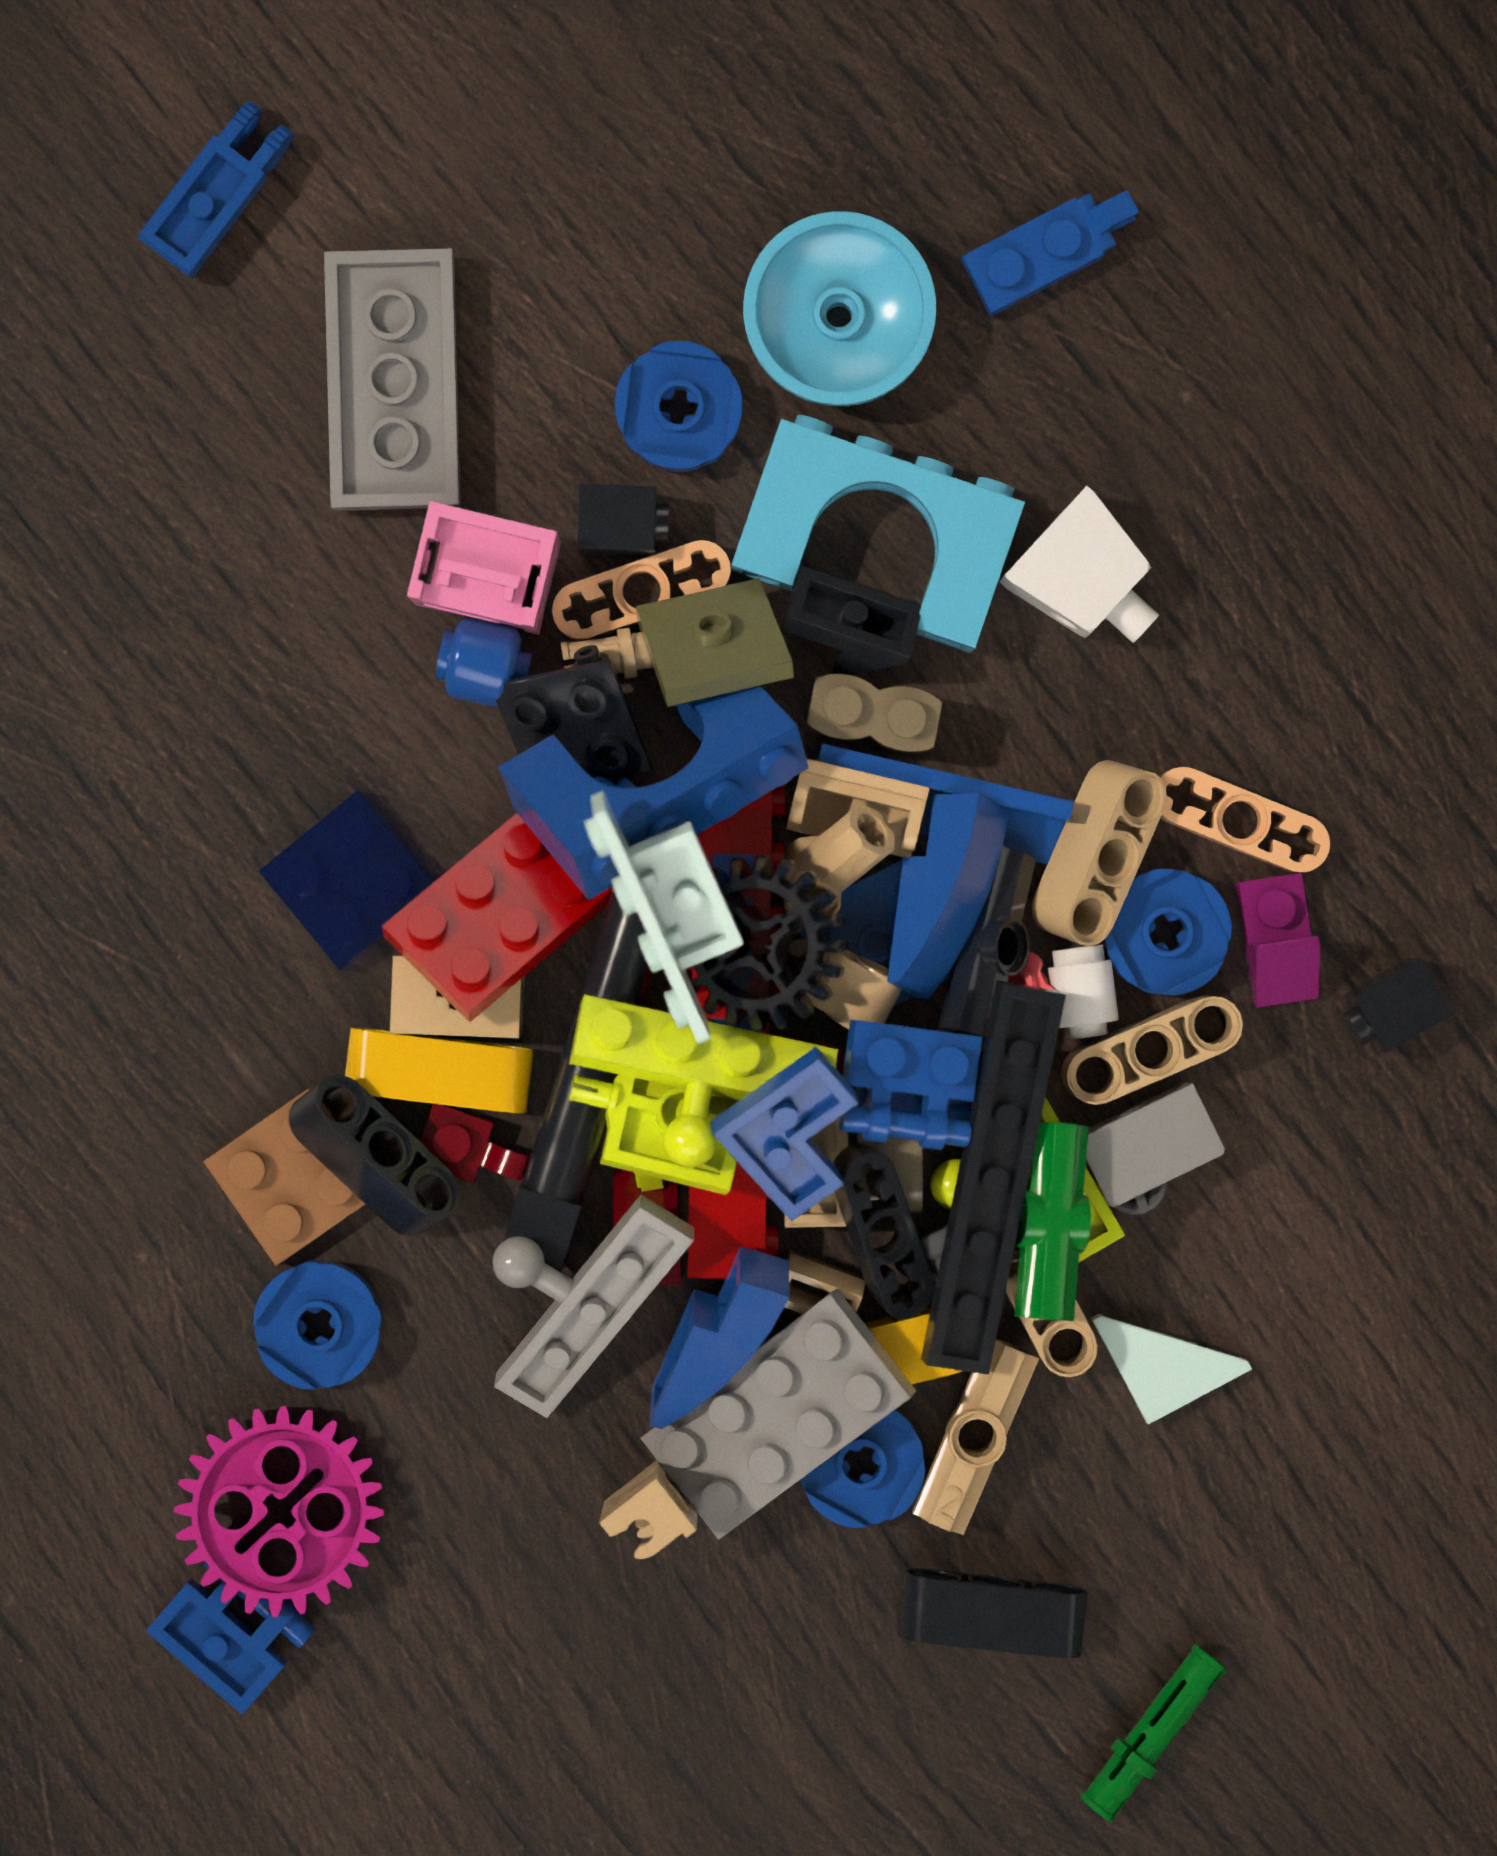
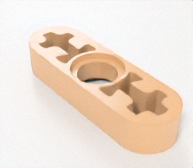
M699 540L570 583L563 587L554 599L552 606L553 619L558 629L566 637L575 641L596 639L617 632V629L628 628L638 624L636 608L630 606L623 596L624 585L631 576L638 573H646L653 576L661 588L658 601L670 599L671 590L669 580L664 571L659 567L660 565L673 562L674 575L692 568L691 557L696 554H703L706 562H718L720 570L712 574L713 585L701 588L697 579H691L678 584L680 591L687 595L727 586L731 574L729 558L725 551L717 544ZM613 582L614 600L624 617L611 621L610 609L606 608L591 615L593 625L586 629H581L576 620L565 621L564 612L572 609V597L582 594L587 603L606 599L599 587Z
M1178 767L1168 770L1159 776L1163 780L1165 787L1178 786L1183 779H1187L1191 782L1189 793L1205 801L1211 800L1212 789L1222 793V797L1214 804L1211 810L1209 828L1199 824V820L1205 815L1206 811L1193 806H1186L1177 814L1171 810L1173 800L1167 796L1161 819L1169 824L1292 873L1314 870L1328 856L1330 849L1329 834L1320 821L1309 815L1193 768ZM1237 801L1245 802L1252 806L1258 818L1255 831L1244 839L1234 838L1229 835L1222 821L1225 809ZM1271 813L1281 817V820L1274 827L1276 830L1286 834L1298 833L1301 827L1309 830L1307 841L1315 845L1312 855L1302 854L1295 862L1289 858L1291 847L1274 839L1268 841V852L1258 848V844L1266 837L1270 829Z

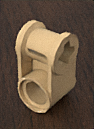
M807 937L794 940L789 946V955L796 966V969L793 971L796 978L804 966L798 959L807 955ZM849 950L838 953L830 952L829 960L839 963L845 968L843 976L839 978L821 976L820 979L831 988L833 995L829 1000L821 1001L807 993L813 1006L825 1012L831 1019L849 1029L850 1019L884 1024L902 992L901 989L887 982L889 969L868 958L856 955Z

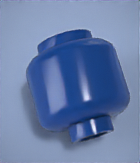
M465 618L458 623L455 631L445 629L435 678L445 681V690L454 699L497 708L496 700L502 695L504 683L511 679L529 676L533 653L521 651L522 639L516 628L473 618Z

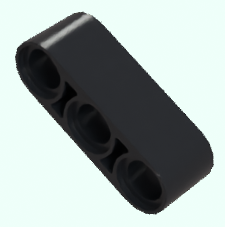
M343 1075L329 1076L297 1099L289 1110L288 1122L297 1140L397 1233L406 1236L421 1234L457 1210L461 1202V1189L457 1178L451 1170L352 1078ZM322 1103L332 1111L335 1121L326 1115ZM369 1147L379 1156L381 1165L372 1158ZM415 1191L423 1197L427 1209L417 1200Z
M925 1568L906 1569L904 1573L898 1635L907 1640L927 1644L1054 1658H1078L1082 1654L1088 1591L1081 1587L1054 1582Z

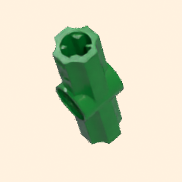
M1040 1122L1015 1246L1020 1248L1015 1317L1074 1322L1079 1253L1084 1252L1087 1246L1091 1228L1090 1201L1086 1195H1083L1089 1126Z

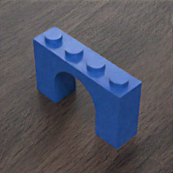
M761 686L674 705L675 713L698 737L702 744L695 757L686 767L672 777L650 786L617 788L594 780L581 768L558 739L551 735L498 766L512 806L586 898L590 900L612 887L611 879L620 876L611 854L600 858L587 832L585 821L594 817L590 796L602 791L604 792L628 846L631 847L687 822H691L696 835L723 819L731 817L738 810L776 787L786 784L793 777L808 769L797 724Z

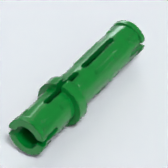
M1196 1644L1192 1646L1191 1652L1163 1689L1156 1695L1154 1701L1126 1738L1123 1740L1117 1737L1110 1747L1114 1751L1113 1755L1086 1791H1083L1079 1796L1091 1809L1111 1823L1116 1819L1117 1813L1144 1777L1149 1780L1153 1778L1159 1770L1154 1764L1181 1728L1188 1722L1221 1675L1225 1674L1228 1670L1223 1664Z

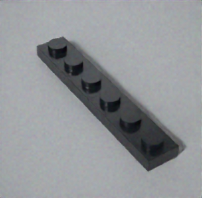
M999 980L996 982L976 1082L974 1102H972L969 1116L971 1138L968 1146L963 1147L921 1355V1360L927 1366L989 1375L1066 994L1060 991Z

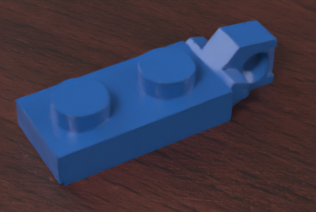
M1128 190L1097 206L1091 194H1087L1078 200L1073 198L962 256L961 262L989 316H993L1101 260L1106 251L1117 245L1111 232L1136 219L1135 215L1139 214V211Z

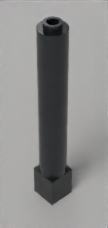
M614 887L612 888L526 1172L519 1187L503 1239L504 1241L511 1237L522 1236L533 1240L543 1252L544 1263L560 1273L567 1258L607 1126L606 1109L576 1101H568L574 1075L579 1074V1076L611 1084L618 1076L615 1073L569 1064L580 1003L584 995L644 1007L654 974L645 959L638 940V936L647 933L638 912L626 916Z

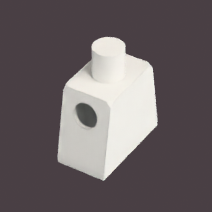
M1088 486L1079 493L1000 580V583L1006 589L1084 638L1090 635L1106 618L1134 643L1159 616L1155 610L1132 590L1150 570V564L1095 492Z

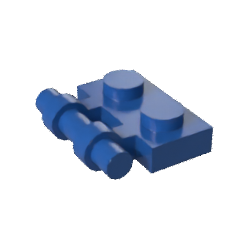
M850 1019L843 1078L850 1086L865 1087L867 1089L864 1107L854 1106L841 1115L838 1119L839 1130L862 1133L865 1141L884 1143L888 1137L917 1140L921 1148L941 1150L945 1144L967 1147L971 1138V1122L948 1118V1099L974 1102L982 1037ZM892 1091L923 1095L921 1115L891 1111Z
M205 1562L203 1565L208 1569L209 1565ZM191 1578L147 1628L146 1632L240 1714H243L287 1663V1660L269 1644L281 1632L300 1648L316 1628L297 1613L298 1611L291 1598L283 1599L278 1617H272L268 1599L260 1598L254 1610L263 1616L265 1620L253 1632L226 1608L232 1599L227 1603L221 1601L222 1591L226 1582L219 1578L222 1582L210 1594ZM238 1591L234 1595V1597L236 1595L240 1596L245 1601V1593Z

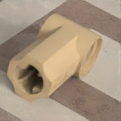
M863 805L857 811L851 810L822 835L802 837L790 843L786 849L785 859H791L796 862V873L793 882L795 883L806 871L815 872L818 875V880L810 894L814 897L822 891L832 890L836 898L832 904L822 910L826 917L835 915L841 907V892L894 851L895 833L887 826L882 814L866 805ZM784 898V907L788 912L794 906Z

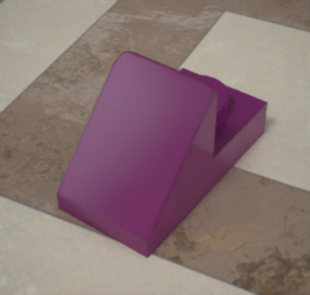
M1302 873L1235 882L1254 1008L1319 998L1320 939L1319 936H1311Z

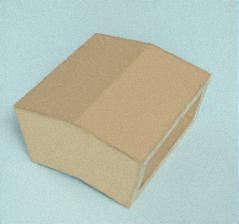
M790 1249L786 1259L789 1260L790 1297L784 1306L785 1308L803 1314L825 1297L824 1295L791 1284V1279L829 1293L837 1288L843 1297L847 1299L853 1310L857 1312L865 1287L863 1276Z

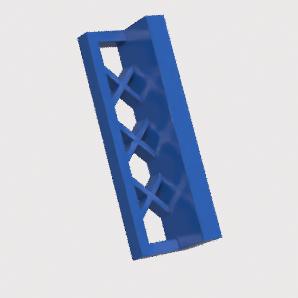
M826 744L821 745L817 759L819 762L930 788L918 834L927 838L929 837L934 794L981 793L1009 812L1003 846L1025 852L1036 859V863L1045 865L1049 862L1064 823L1070 821L1074 804L1073 801Z

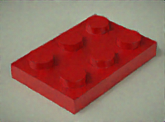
M516 813L382 925L383 937L471 1022L608 905L612 890L608 888L588 900L518 813Z

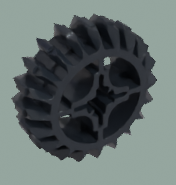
M757 855L753 862L752 872L749 864L743 857L731 859L729 866L731 879L720 868H712L741 933L744 945L685 969V971L695 969L698 975L697 978L691 981L696 995L707 989L711 992L704 1002L703 1010L707 1014H715L727 1003L725 1013L726 1025L731 1027L739 1026L747 1013L751 1030L757 1032L765 1030L769 1014L778 1029L791 1026L792 1015L790 1007L803 1019L812 1016L814 1008L807 993L821 1001L831 998L833 995L831 988L820 978L822 975L831 978L842 977L845 968L839 963L829 960L830 952L838 953L849 950V942L847 940H831L830 928L841 927L846 924L845 915L835 914L826 917L822 910L835 900L836 896L833 891L825 890L812 897L810 893L817 884L818 875L813 871H806L794 883L796 862L791 859H783L775 872H773V863L770 855ZM755 888L766 889L784 897L794 908L785 914H778L774 918L769 919L764 917L755 905L748 906L741 894ZM803 925H805L808 938L807 957L803 969L796 978L793 974L796 966L789 955V946L794 936L803 930ZM780 929L771 935L772 945L765 946L771 949L769 955L763 953L741 957L751 950L749 941L757 940L750 936L752 931L763 932ZM752 967L757 969L766 981L773 980L781 993L772 997L753 995L737 987L728 977L735 972Z

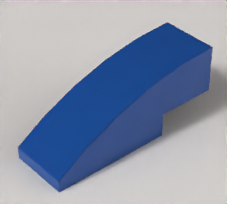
M981 793L934 794L926 856L903 857L887 982L918 999H929L955 963L979 918L989 895L1000 860L1009 812Z
M740 1246L718 1296L696 1289L693 1290L651 1387L650 1426L663 1429L690 1413L720 1390L751 1359L773 1329L790 1297L789 1260Z

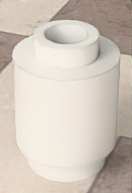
M1103 945L1052 951L1054 967L1048 968L1050 986L1054 987L1056 991L1066 994L1059 1028L1068 1027L1070 1039L1107 1035L1106 1022L1117 1021L1119 1016L1111 960H1105Z

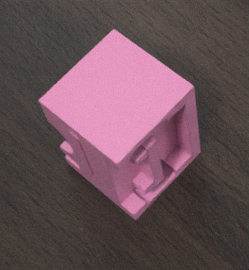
M430 501L407 597L417 606L495 624L523 629L525 632L539 635L562 542L556 531ZM440 545L432 574L431 583L427 584L436 546ZM533 565H535L541 572L540 576H537L532 596L533 605L532 608L522 607L523 601L526 599L529 577L532 574Z

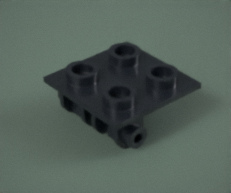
M588 645L577 650L574 653L576 662L572 667L511 679L504 683L502 695L496 700V703L518 755L549 736L554 735L581 768L592 778L594 776H602L610 779L652 771L653 766L612 662L606 653L599 652L597 646Z

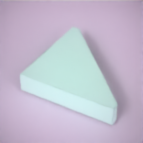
M1097 1314L1091 1318L1147 1424L1162 1418L1252 1370L1249 1362L1242 1357L1223 1353L1151 1329L1135 1326L1102 1314Z

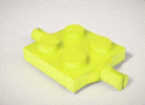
M579 1074L574 1075L568 1101H576L606 1109L605 1116L608 1131L600 1164L724 1195L728 1194L731 1189L737 1160L717 1138L716 1149L712 1157L706 1163L697 1167L680 1166L673 1162L665 1151L664 1135L670 1123L681 1116L685 1088L619 1074L612 1084L579 1076ZM711 1094L707 1121L711 1124L710 1121L740 1100Z

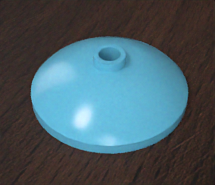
M846 211L819 213L801 219L786 227L759 254L751 269L745 287L743 301L745 331L753 354L759 364L786 391L806 401L820 405H859L880 398L897 388L920 364L929 347L935 327V288L928 267L920 253L903 234L879 219L860 213ZM834 307H843L849 311L851 320L844 327H834L828 322L827 313Z

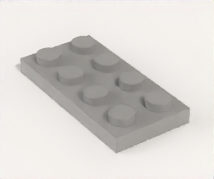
M452 248L324 252L330 501L332 510L428 508L430 501L457 508L461 507L455 271Z
M836 1288L759 1346L751 1359L720 1390L697 1408L663 1429L653 1427L640 1439L719 1540L910 1399L916 1392V1389Z

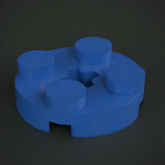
M687 341L661 343L649 349V352L641 355L623 372L615 394L617 425L629 450L647 464L670 472L697 470L718 461L724 454V451L734 441L742 419L741 389L729 367L712 350ZM675 390L686 391L687 401L698 405L696 414L685 416L683 424L671 423L670 414L660 411L662 400H672Z
M1163 868L1150 870L1135 876L1109 935L1103 940V947L1116 973L1124 981L1135 986L1137 989L1145 993L1171 996L1182 995L1202 987L1218 973L1224 962L1222 960L1228 950V941L1231 940V918L1221 895L1205 880L1193 876L1186 871ZM1161 914L1168 921L1179 919L1183 925L1184 930L1176 935L1179 945L1172 950H1169L1164 943L1154 945L1149 936L1156 929L1153 920Z
M308 1260L284 1270L266 1286L260 1295L254 1310L253 1326L255 1325V1337L259 1345L257 1349L266 1367L276 1377L289 1385L301 1389L329 1388L337 1384L340 1385L351 1381L360 1374L375 1355L381 1340L383 1310L381 1304L377 1301L372 1287L356 1271L337 1262ZM323 1308L332 1315L329 1324L335 1329L334 1335L331 1339L320 1335L315 1341H311L304 1335L308 1324L301 1317L306 1310L316 1314Z
M896 1408L800 1479L813 1507L830 1521L851 1528L868 1527V1525L879 1524L887 1519L890 1521L902 1515L919 1494L925 1475L923 1446L911 1421ZM863 1446H868L874 1450L871 1458L879 1465L877 1471L873 1475L869 1472H863L858 1479L850 1477L848 1475L850 1463L844 1459L845 1454L850 1449L858 1452Z

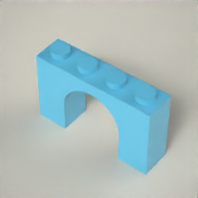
M797 415L795 423L781 419L731 564V572L751 579L760 578L763 583L791 592L813 527L820 515L830 504L844 495L860 490H883L894 493L906 499L922 514L931 530L934 541V564L920 605L919 614L921 617L916 635L971 653L977 645L1025 504L1024 501L1012 498L1014 488L985 477H978L976 485L951 477L954 471L952 466L932 458L918 456L916 463L913 464L892 457L894 449L892 446L870 437L858 435L855 444L831 436L833 430L831 425L812 417Z

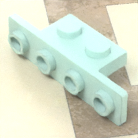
M604 792L592 795L590 798L594 817L585 821L587 832L598 856L602 858L611 854L620 876L611 879L626 916L638 912L647 933L638 936V940L651 971L655 973L664 969L673 989L664 992V996L671 1015L679 1029L690 1025L698 1044L708 1041L711 1037L707 1018L685 969L744 944L738 926L691 822H687L629 847Z

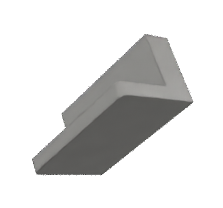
M1183 1081L1088 1127L1086 1156L1087 1163L1107 1204L1116 1207L1223 1155L1225 1151L1194 1084Z

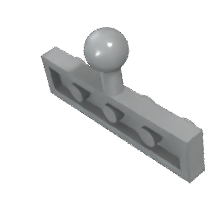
M640 1195L573 1279L544 1263L543 1252L533 1240L522 1236L504 1240L497 1247L493 1255V1270L497 1278L503 1284L512 1288H525L532 1285L555 1299V1301L496 1372L494 1387L548 1418L694 1241V1227L645 1196Z

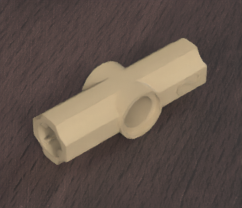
M996 1338L989 1375L971 1372L957 1407L953 1409L947 1418L945 1435L913 1507V1514L949 1532L964 1535L993 1465L1005 1451L1006 1435L1038 1363L1039 1357L1003 1339ZM970 1420H985L992 1425L993 1430L988 1444L981 1449L975 1450L962 1446L959 1443L958 1436L963 1425Z

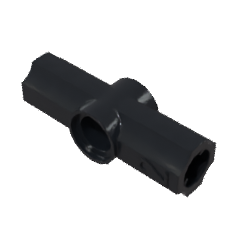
M1004 846L1002 848L989 895L971 935L952 966L937 1031L982 1037L981 1046H984L997 980L1008 982L1009 975L1013 976L1020 973L1027 962L1030 947L1029 934L1022 923V918L1036 859L1025 852L1012 850Z

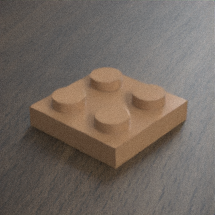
M312 1088L302 1092L203 1161L275 1266L365 1205L362 1200L308 1151L291 1131L288 1122L289 1110L297 1099ZM323 1106V1110L326 1113V1115L333 1120V1118L330 1116L326 1108Z

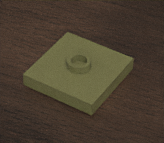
M760 578L636 606L638 624L667 707L794 678L791 656Z

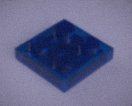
M358 790L259 870L260 874L339 970L344 969L383 937L382 925L434 883Z

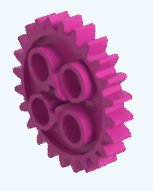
M280 1406L275 1424L268 1425L259 1409L253 1410L252 1429L247 1431L234 1418L228 1420L232 1439L225 1443L218 1437L209 1434L206 1439L215 1454L210 1460L201 1456L191 1455L189 1460L201 1472L199 1479H180L178 1483L184 1490L194 1494L191 1503H184L174 1507L175 1513L192 1517V1525L176 1534L177 1540H196L198 1548L188 1555L185 1559L186 1564L191 1565L206 1561L209 1568L203 1575L200 1584L205 1587L221 1578L226 1582L222 1591L221 1601L227 1603L238 1591L246 1594L245 1612L249 1614L255 1609L260 1598L268 1599L272 1617L279 1616L283 1599L290 1598L299 1614H304L306 1611V1594L312 1592L324 1604H329L331 1602L327 1587L329 1582L335 1580L348 1589L352 1586L351 1580L344 1570L348 1563L366 1568L369 1565L367 1559L357 1550L360 1542L379 1543L380 1537L375 1533L365 1529L366 1520L384 1516V1510L366 1505V1497L382 1488L381 1483H362L360 1474L373 1463L371 1458L352 1462L348 1455L358 1440L355 1437H351L339 1445L332 1441L337 1422L334 1420L326 1424L320 1432L312 1430L313 1411L307 1410L298 1425L290 1424L286 1406ZM279 1446L291 1449L299 1460V1469L295 1478L281 1485L268 1480L262 1469V1462L266 1453L272 1448ZM314 1469L322 1471V1479L290 1509V1513L295 1519L292 1525L286 1528L277 1522L246 1552L240 1554L235 1551V1544L266 1516L268 1510L263 1501L267 1496L272 1494L275 1498L281 1500ZM237 1491L243 1493L250 1500L252 1514L247 1524L232 1530L224 1528L217 1522L214 1508L220 1496L226 1492ZM320 1493L332 1494L342 1504V1518L337 1526L331 1530H317L307 1520V1505L314 1496ZM275 1538L289 1541L294 1547L296 1554L295 1563L290 1571L279 1576L269 1575L264 1572L259 1565L258 1559L260 1549L264 1543Z

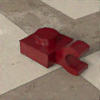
M433 1104L420 1141L451 1170L456 1178L470 1183L476 1182L481 1166L500 1175L520 1181L524 1178L531 1155L492 1141L491 1138L497 1122L448 1105Z

